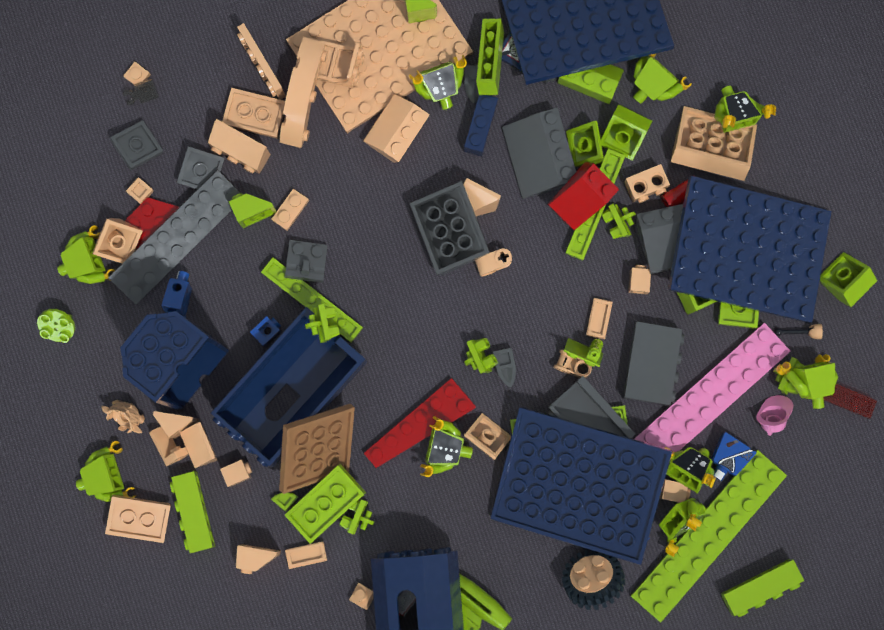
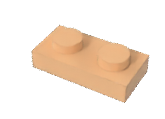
M293 189L271 220L288 231L309 202V199Z

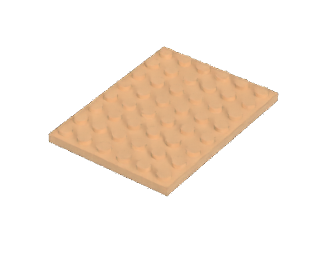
M348 0L286 39L296 56L303 36L349 47L355 46L356 42L361 43L365 56L363 64L359 65L358 72H360L358 83H354L353 88L321 80L316 81V87L346 133H349L382 112L394 94L404 98L415 91L413 82L409 78L410 74L415 77L417 70L422 72L449 61L454 63L453 57L455 56L459 61L462 59V55L467 58L473 54V50L439 0H431L437 4V17L435 19L415 23L408 22L404 0Z

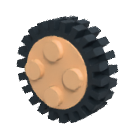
M587 549L584 550V556L579 552L576 554L577 560L572 557L570 559L571 564L566 563V570L562 572L564 576L562 577V582L568 598L574 605L577 604L579 608H583L585 605L586 610H591V605H593L595 610H599L598 604H602L603 608L607 607L606 601L613 604L615 602L613 596L617 599L620 597L619 591L623 592V585L626 582L625 574L620 561L616 557L598 553L594 550L590 554Z

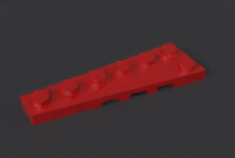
M451 378L364 452V455L375 468H378L429 437L432 432V428L429 425L436 423L433 416L452 423L474 410L476 406Z

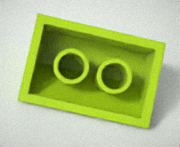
M610 64L561 76L558 79V84L610 105L624 70Z

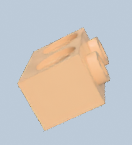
M661 164L630 176L624 181L632 202L638 201V203L648 200L650 195L656 194V196L666 193V189L670 186ZM652 178H659L661 185H654ZM641 185L644 191L638 193L634 190V186Z

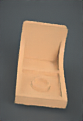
M303 36L325 42V51H328L326 62H322L317 80L353 88L354 83H358L360 72H358L359 65L363 64L365 56L360 42H356L355 46L349 47Z

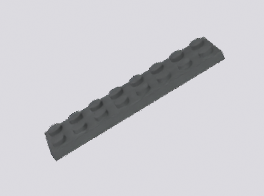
M216 170L108 278L128 298L137 304L232 210L229 201L232 200L233 196L240 194V192Z

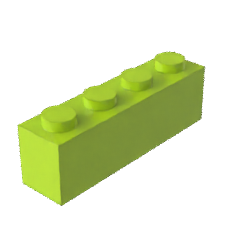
M502 19L482 20L476 80L479 95H498L504 38Z
M193 471L171 477L170 488L172 493L176 495L177 501H174L176 511L180 512L181 515L179 525L181 531H185L186 539H184V545L186 550L194 553L216 547L198 473Z
M788 559L720 594L731 615L741 617L749 613L748 609L762 607L766 604V600L770 598L775 600L783 596L782 592L788 589L793 591L801 586L800 583L804 579L795 561Z

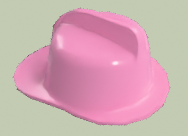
M781 395L771 396L764 401L757 413L756 419L769 436L785 429L787 420L793 411V402L788 397Z

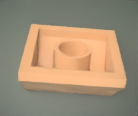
M106 218L92 254L123 263L135 251L143 231L120 218Z
M153 412V416L168 437L174 439L180 436V432L198 423L199 420L188 416Z
M483 413L464 435L467 440L493 460L497 458L512 438L510 434Z
M201 422L180 432L194 468L217 461V457Z

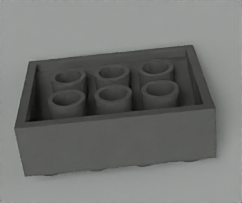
M558 108L534 114L502 127L522 199L561 189L576 173Z
M463 181L410 203L437 275L450 273L490 253Z
M683 204L639 213L636 216V227L650 274L672 269Z

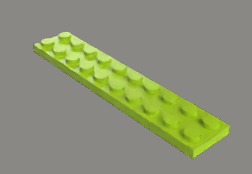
M756 450V455L736 476H733L707 506L705 514L700 519L702 522L701 526H697L696 531L689 529L675 543L679 547L675 556L666 554L631 594V597L660 623L787 477L783 471L759 450Z

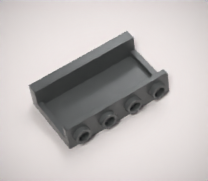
M637 321L634 323L622 399H633L662 404L664 406H670L671 402L674 403L676 391H673L674 383L677 384L679 372H676L677 364L680 365L682 354L679 353V348L683 346L685 337L682 334V329Z
M584 376L547 408L549 410L548 415L627 438H632L636 435Z

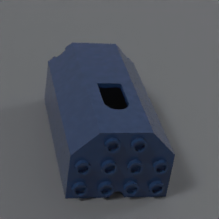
M307 307L211 412L214 416L212 420L220 427L229 429L227 433L234 440L242 441V447L247 452L256 454L258 456L256 458L257 461L264 467H274L281 459L283 425L322 413L367 363L366 359L339 335L327 342L320 343L319 335H312L311 329H305V324L310 323L309 316L314 315ZM288 384L300 397L279 420H269L265 414L267 405Z
M177 311L146 315L120 347L123 361V377L155 403L182 410L201 387V376H209L229 352L215 338Z
M451 547L434 549V552H432V549H420L415 552L413 550H403L396 553L395 551L377 553V557L371 558L376 630H400L398 596L403 590L413 592L416 597L418 630H464L457 550L451 551Z

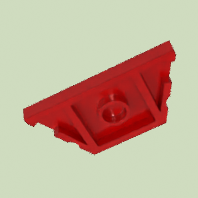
M147 197L125 220L143 231L135 250L179 207Z

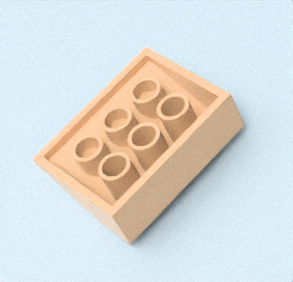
M684 106L673 146L671 162L745 181L751 167L757 125L724 133L721 123L714 118L715 114Z

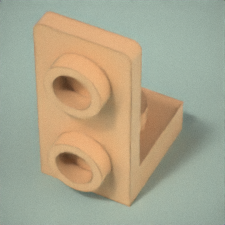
M162 427L149 432L166 466L178 462L189 455L186 447L176 446L173 438H169Z

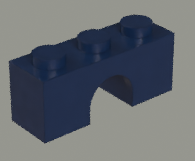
M479 95L465 142L464 152L482 157L498 104V98L489 95Z

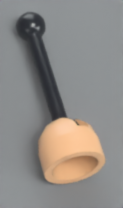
M814 324L808 330H781L777 328L775 334L777 336L782 334H808L813 339H822L823 330L822 324Z

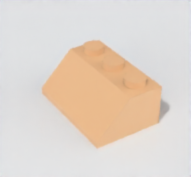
M394 94L363 142L393 163L399 162L429 117V114L414 103Z
M218 119L215 120L208 140L211 151L219 156L221 154L228 156L227 160L235 165L237 163L244 165L243 169L253 174L256 172L260 174L271 155L267 147Z

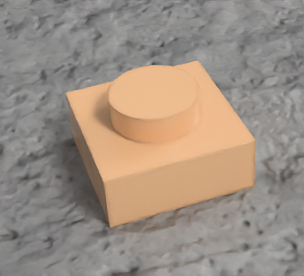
M134 62L123 77L140 89L151 74Z
M139 177L126 190L140 204L154 191Z
M358 583L349 600L368 610L374 599L373 590Z

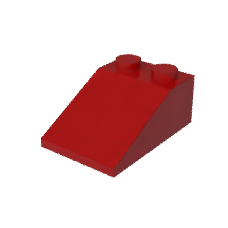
M584 162L547 205L575 230L605 206L619 189L594 163Z

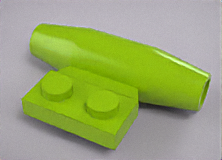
M459 574L464 630H479L482 620L500 630H504L511 622V616L492 596L476 583Z

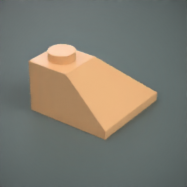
M467 178L464 186L475 215L480 216L496 211L501 195Z
M245 544L238 545L236 568L241 569V573L252 574V571H258L279 556L281 551Z

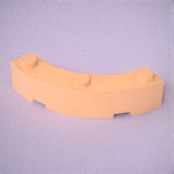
M305 37L302 39L297 54L298 63L296 68L293 67L283 111L285 120L281 125L280 143L302 148L304 141H308L310 131L307 130L311 102H315L317 94L314 91L322 62H326L328 51H325V42Z

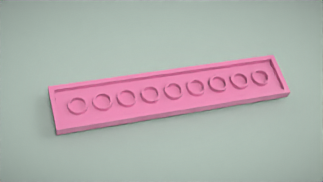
M763 323L638 434L634 440L662 448L667 447L673 452L680 451L791 351Z

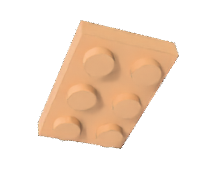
M231 88L222 122L232 128L277 139L284 116L285 101Z
M112 495L105 534L164 543L171 504Z

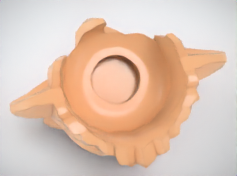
M115 400L110 408L106 406L101 407L103 412L107 414V421L113 418L120 425L118 430L125 431L129 429L126 433H131L132 431L142 433L138 426L144 423L145 417L143 414H139L134 404Z

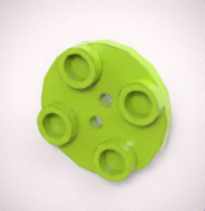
M48 309L43 311L38 317L37 325L42 338L67 343L74 335L75 323L72 320V315L58 309Z

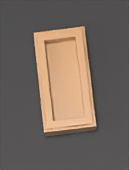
M593 298L586 336L605 340L613 302Z
M324 541L285 550L289 569L327 561Z

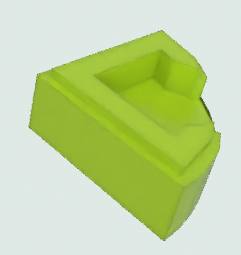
M289 492L285 494L279 493L271 500L286 512L297 500L298 496Z

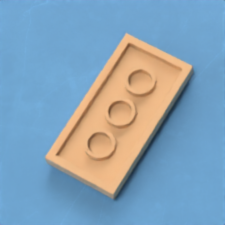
M245 24L239 25L237 28L240 33L237 36L249 54L254 66L258 64L256 68L263 81L267 80L265 83L273 97L277 96L280 100L285 98L286 96L280 83Z

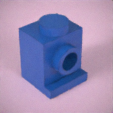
M266 316L250 333L262 346L266 347L281 333L279 329L281 325L274 318L270 320ZM266 328H271L269 335L265 334Z

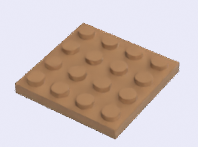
M347 404L283 425L279 490L283 494L320 482L339 464L347 472L349 471L355 410L353 405Z

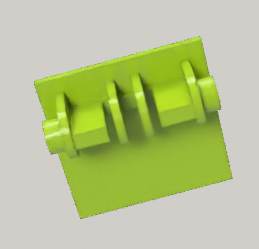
M568 338L564 352L572 358L584 360L589 366L600 367L603 353H601L603 342L600 339H594L590 347Z

